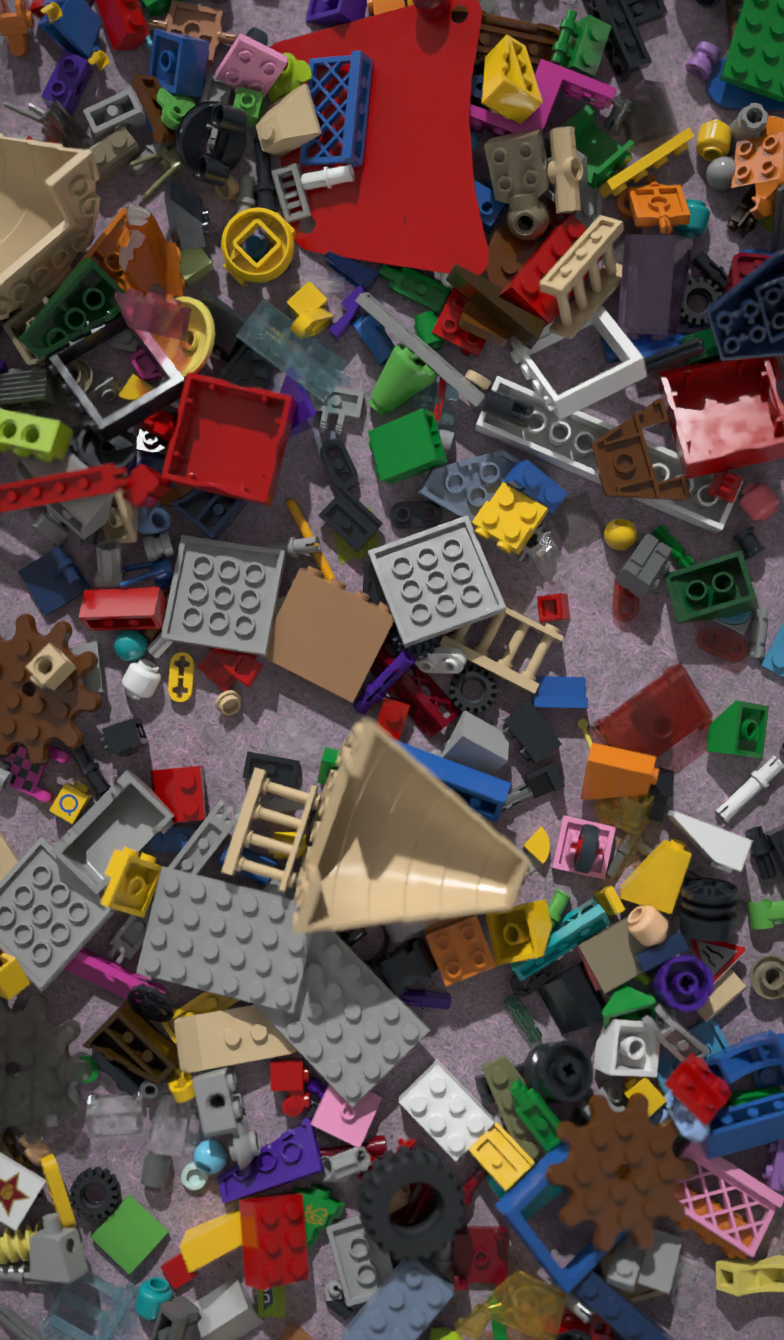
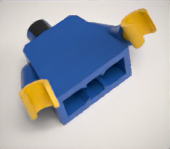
M44 0V8L41 9V12L46 15L39 21L38 26L62 51L66 50L82 58L89 57L88 62L91 65L96 64L99 71L103 70L110 63V60L100 50L99 27L101 19L91 9L95 0Z

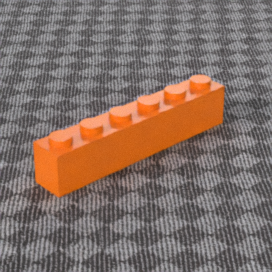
M625 1164L620 1165L616 1172L620 1180H625L629 1168ZM677 1183L674 1187V1196L677 1200L685 1199L681 1183ZM687 1184L690 1197L703 1194ZM704 1198L691 1201L695 1214L699 1216L708 1214ZM710 1198L713 1212L726 1209L725 1206ZM732 1211L736 1227L749 1224L748 1220ZM727 1213L715 1216L717 1227L720 1230L731 1229ZM686 1215L682 1220L674 1222L686 1231L691 1228L698 1232L697 1237L705 1243L711 1245L714 1242L721 1246L720 1250L732 1259H735L737 1256L745 1261L748 1256ZM705 1218L706 1221L711 1223L709 1218ZM750 1228L739 1230L738 1234L741 1243L749 1248L753 1239Z

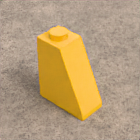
M671 839V842L663 840L620 885L619 898L643 906H653L656 910L672 914L691 858L690 848L687 847L685 842L677 839Z
M240 1208L186 1230L179 1247L189 1272L242 1245Z

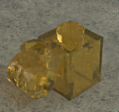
M648 794L624 796L620 799L619 804L617 797L601 798L594 803L593 811L599 817L598 821L604 825L615 824V827L623 829L626 833L640 836L649 825L655 797Z

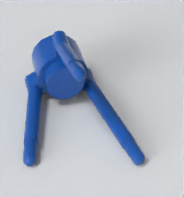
M159 558L158 561L151 563L145 562L123 566L122 569L126 572L149 568L150 572L121 582L120 587H126L153 577L155 583L161 582L156 586L161 590L170 586V580L173 579L174 572L168 558L164 560Z

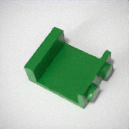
M588 103L561 127H574L576 150L587 156L588 185L595 190L600 184H604L612 178L616 170L620 167L625 168L630 163L633 157L631 154L634 142L630 139L622 147L593 123L596 109Z

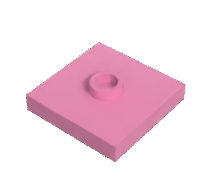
M329 1083L310 1125L355 1147L361 1146L382 1097L368 1091L352 1107Z

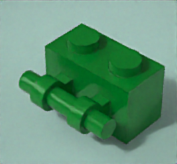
M567 10L565 19L561 20L559 26L561 32L558 41L554 43L552 48L554 54L551 62L589 78H594L611 26L591 15L575 22L577 12Z

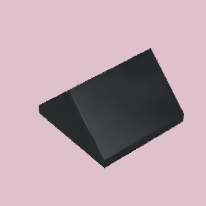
M582 961L553 977L537 989L562 1034L588 1027L602 1015V1011L607 1005L599 990L595 992Z

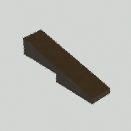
M457 264L453 265L446 281L531 350L539 340L546 321L499 298L503 289L500 286Z

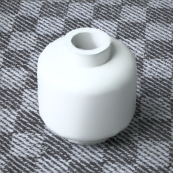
M146 659L131 662L122 679V685L127 690L126 694L136 700H140L141 697H151L161 679L158 666Z

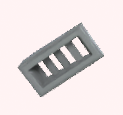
M295 163L271 171L284 219L291 223L310 217L311 212L306 190H304L301 183L302 172L300 165ZM294 176V180L286 183L283 182V178ZM296 185L297 190L286 193V188ZM299 195V201L288 204L287 199ZM302 205L303 211L290 214L289 209Z

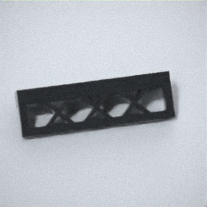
M581 0L588 15L600 20V14L601 21L611 26L604 53L618 84L626 81L632 72L649 67L652 60L625 0ZM620 61H621L622 66H623V68H624L623 71H622V68H621V66H620Z

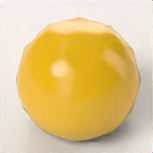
M625 519L610 521L604 530V540L613 550H627L634 545L637 539V528L631 521Z

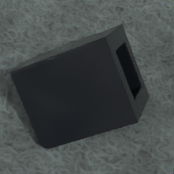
M550 762L523 775L534 798L566 787L554 762Z

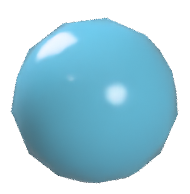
M217 1140L202 1141L195 1148L193 1155L195 1166L208 1174L220 1172L226 1165L228 1157L224 1145Z

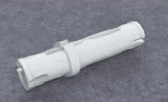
M773 755L757 772L754 770L751 773L752 777L716 809V812L728 823L763 788L767 789L770 786L768 783L784 769V764Z

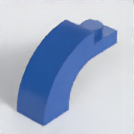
M771 1031L750 1037L720 1050L704 1061L716 1077L724 1080L726 1084H731L755 1070L784 1064V1033L773 1034Z

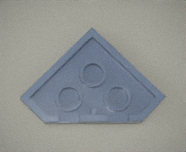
M498 450L431 469L418 493L459 518L468 515L471 525H473L472 521L486 501L490 502L517 461L521 460L504 450Z

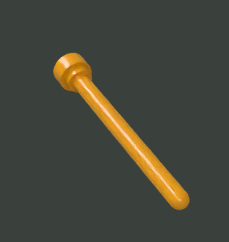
M288 499L286 506L302 537H314L297 502L294 499ZM322 550L320 553H311L320 571L323 572V577L329 581L332 578L336 579Z

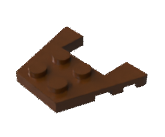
M658 398L652 404L591 443L590 447L605 497L679 501L691 499L685 475L657 482L642 429L661 425L669 421L663 398Z

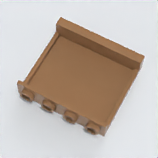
M314 567L300 568L273 622L267 656L262 657L353 703L394 623L393 616L387 604L380 602L379 605L370 602L369 595L359 590L353 593L345 589L347 584L335 578L329 581L321 577L323 572Z

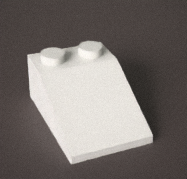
M666 809L665 815L705 858L712 860L710 866L728 873H732L733 869L742 870L752 840L676 811Z

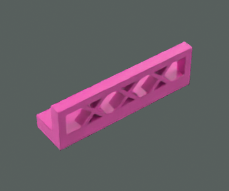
M84 947L64 968V970L127 999L132 987L138 986L141 983L152 988L156 986L165 995L169 989Z

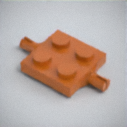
M652 174V178L651 175L646 177V186L628 187L627 197L636 227L649 228L660 226L661 233L665 235L666 232L669 235L672 232L671 226L689 224L690 212L681 185L658 184L657 177Z

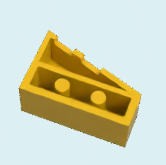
M506 35L485 57L482 103L498 111L506 119H512L522 124L543 101L526 46Z

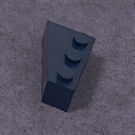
M194 489L192 490L193 492L179 500L177 499L171 505L209 538L217 540L249 502Z

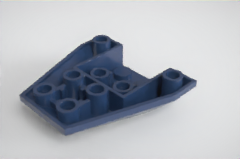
M784 249L772 255L705 310L721 361L784 355Z

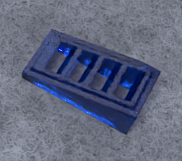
M330 251L325 254L326 264L356 288L361 286L364 292H369L379 279V272Z

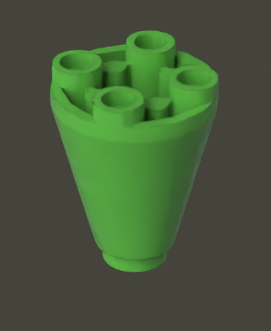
M403 342L397 343L370 395L371 398L368 403L379 414L385 415L386 412L393 411L434 383L438 373Z

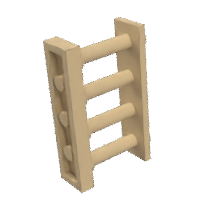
M600 215L540 281L541 292L557 297L560 316L549 328L551 333L573 339L631 272L630 267L616 264L612 245L624 230L623 221ZM603 254L605 265L599 271L597 260ZM588 271L590 282L584 288L582 277ZM573 288L575 299L569 305L567 294Z
M506 607V612L493 616L478 647L475 646L473 650L464 646V638L471 624L457 629L454 635L451 634L450 638L444 635L439 646L460 649L466 655L468 662L484 668L489 673L534 695L539 686V683L535 682V674L553 640L561 643L564 636L559 634L561 630L548 623L544 627ZM505 616L519 622V625L503 657L495 662L488 658L489 653L487 651ZM530 628L542 634L543 637L526 670H522L521 674L511 670L513 666L511 662Z
M255 768L222 872L235 876L236 871L241 872V870L264 876L280 881L279 890L286 892L288 887L292 888L297 872H294L293 869L312 809L317 810L321 794H318V787L314 785L311 786L310 792L306 793L270 782V779L266 778L268 773L265 770ZM266 792L305 803L302 818L298 819L262 808V804H258L261 793L266 794ZM261 818L297 829L293 845L254 834V830H250L253 819ZM253 844L289 855L285 871L246 860L245 856H242L244 846Z

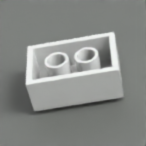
M438 1059L431 1063L399 1095V1103L455 1161L494 1124L493 1116Z

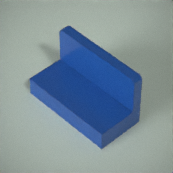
M535 676V682L539 683L535 694L532 695V704L535 708H588V698H585V677Z

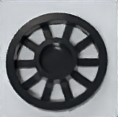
M141 983L138 986H133L127 996L130 1006L137 1013L152 1021L168 1022L173 1019L176 1013L177 1005L170 999L171 996L169 994L165 995L156 986L152 988Z

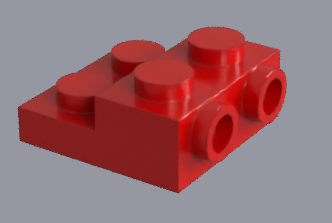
M693 1053L688 1055L675 1068L664 1083L704 1126L714 1117L717 1110L726 1103L731 1095L725 1081L716 1077L709 1070L707 1063L702 1058L696 1057Z

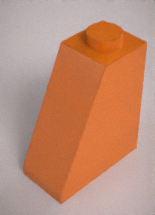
M592 743L580 799L590 800L648 794L650 784L656 785L659 769L654 768L656 757Z

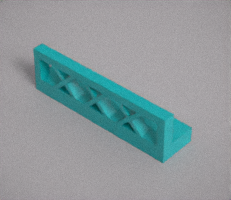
M593 897L563 916L559 924H555L549 935L542 957L509 964L522 982L575 948L581 942L609 926L611 922L601 905Z

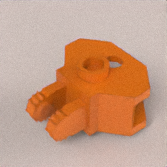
M0 0L1 36L8 38L9 50H11L13 56L23 58L29 52L27 35L32 34L31 28L35 27L33 13L29 11L30 5L28 0H15L16 12L10 13L7 1Z

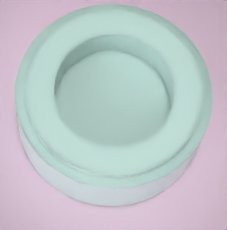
M194 1162L187 1164L181 1174L183 1185L192 1191L202 1189L209 1178V1174L197 1168Z

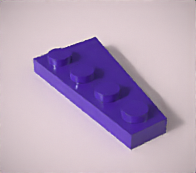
M310 1117L305 1118L301 1121V1124L287 1130L271 1144L261 1147L260 1155L254 1156L252 1162L246 1168L241 1170L237 1163L219 1175L217 1178L223 1204L228 1205L325 1171L315 1127L310 1125L312 1119Z

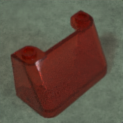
M677 662L665 669L662 673L663 675L654 678L651 683L615 710L608 713L609 716L606 715L589 727L602 745L655 756L657 759L698 728L701 731L713 722L710 718L714 714L686 669L680 662Z

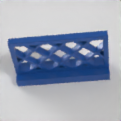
M361 50L352 51L351 55L311 58L309 66L312 71V78L307 81L313 105L314 97L321 90L327 96L318 107L314 105L317 117L319 116L324 124L320 127L322 134L301 145L299 164L302 166L351 164L353 167L363 166L373 60ZM344 64H350V72L342 79L337 72ZM317 66H327L329 71L319 81L316 78ZM335 76L340 83L329 93L324 86ZM345 88L348 92L347 99L339 105L335 98ZM332 102L337 110L327 120L322 112ZM343 115L345 125L337 132L332 124ZM330 129L335 136L324 146L319 139ZM340 141L342 144V155L333 157L329 151ZM317 143L322 150L314 158H309V149Z

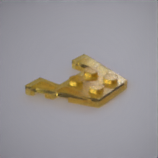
M517 1271L497 1287L488 1300L483 1304L478 1303L474 1306L472 1313L465 1319L461 1317L455 1323V1330L473 1340H478L489 1321L493 1319L536 1340H555L558 1335L566 1296L564 1292Z

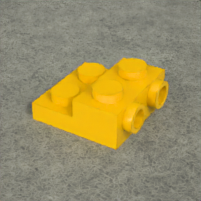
M503 482L490 502H485L472 521L475 528L474 532L485 540H488L489 537L498 542L496 545L504 552L510 554L512 551L519 555L548 513V509Z
M124 846L122 851L115 849L104 874L111 877V880L100 904L144 918L157 888L163 866L155 863L157 858L142 852L141 856L138 857L139 852Z

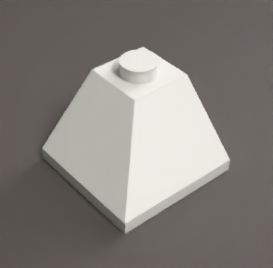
M612 1019L596 1041L594 1069L609 1075L657 1077L660 1042L643 1021ZM656 1022L659 1027H662V1022Z

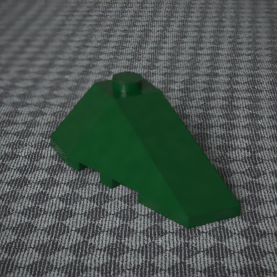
M85 257L67 276L18 340L40 359L66 345L68 341L77 336L86 334L95 326L113 319L132 298L92 259Z

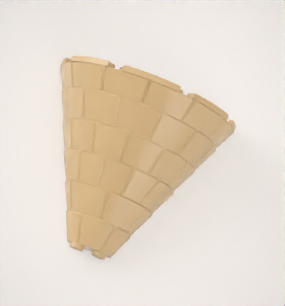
M0 133V320L9 318V312L19 308L23 310L41 295L45 294L48 297L74 270L70 264L78 252H85L96 226L100 205V196L96 193L95 183L100 180L96 161L90 150L64 148L61 144L5 137L4 134Z
M362 718L361 723H356L338 753L336 765L340 766L338 771L331 770L321 794L319 806L311 824L310 842H313L312 847L307 846L304 850L294 897V903L297 904V909H300V912H294L293 933L301 934L325 929L334 931L403 921L405 923L438 917L441 919L474 913L511 910L513 904H516L520 898L522 879L526 878L529 873V859L505 837L500 836L481 816L473 812L456 794L447 789L396 741H393L373 720Z

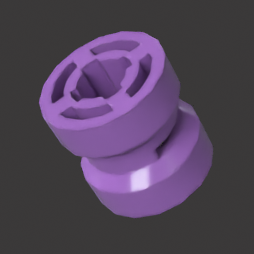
M700 42L695 49L694 57H691L686 64L687 72L700 80H707L712 73V66L717 64L721 58V52L709 42Z

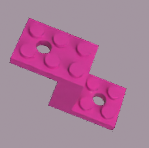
M541 59L535 78L543 103L522 124L470 104V129L481 134L483 130L493 133L492 138L536 128H542V133L544 134L561 90L570 99L579 101L582 98L590 101L589 104L592 107L604 110V107L610 109L617 88Z

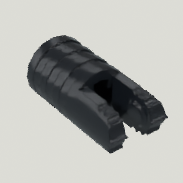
M490 389L482 409L484 413L522 428H528L529 418H527V415L533 414L534 411L532 405Z

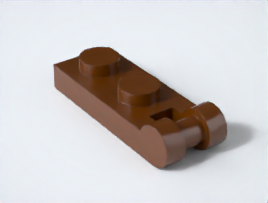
M135 74L131 79V83L153 128L154 141L157 143H166L168 141L170 144H176L177 130L168 128L161 120L163 108L157 101V93L162 87L157 77Z

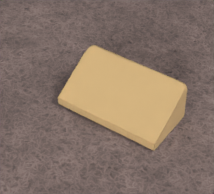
M730 969L714 985L712 995L708 998L706 1004L696 1010V1012L705 1022H708L744 992L747 987Z

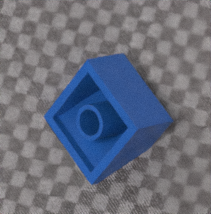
M154 29L149 76H156L161 87L171 93L202 97L205 86L206 63L209 58V42L193 36Z

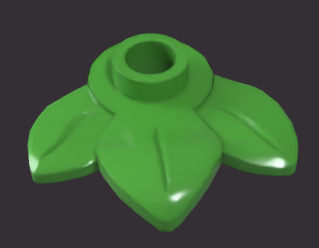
M161 88L157 93V101L163 108L162 122L168 128L177 130L183 116L195 106L194 101L187 95L177 94L173 96L164 88Z

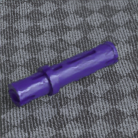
M403 650L375 681H371L366 685V690L353 702L355 710L365 715L377 701H381L386 695L385 692L415 663L414 656L410 652Z

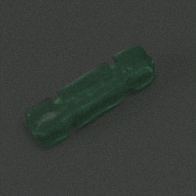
M515 993L507 996L504 1002L508 1009L512 1010L511 1013L523 1032L526 1031L525 1035L530 1043L540 1040L543 1037L537 1026H534L535 1022L524 1005L520 1004L521 1001Z

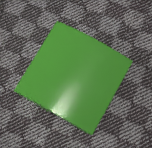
M129 1194L90 1238L130 1275L169 1231Z

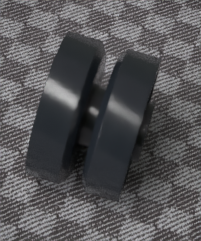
M86 425L78 437V459L90 468L107 464H115L116 468L126 467L127 473L117 475L118 480L126 479L128 476L132 477V472L137 467V438L133 430L129 429L106 443L100 434H93L89 426Z
M563 1040L537 1045L528 1053L524 1061L523 1076L525 1085L528 1090L533 1088L536 1093L538 1092L546 1103H566L580 1100L588 1093L593 1083L594 1069L591 1058L586 1050L576 1042Z

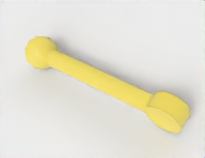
M580 719L578 727L582 729L590 750L593 742L587 729L588 721Z

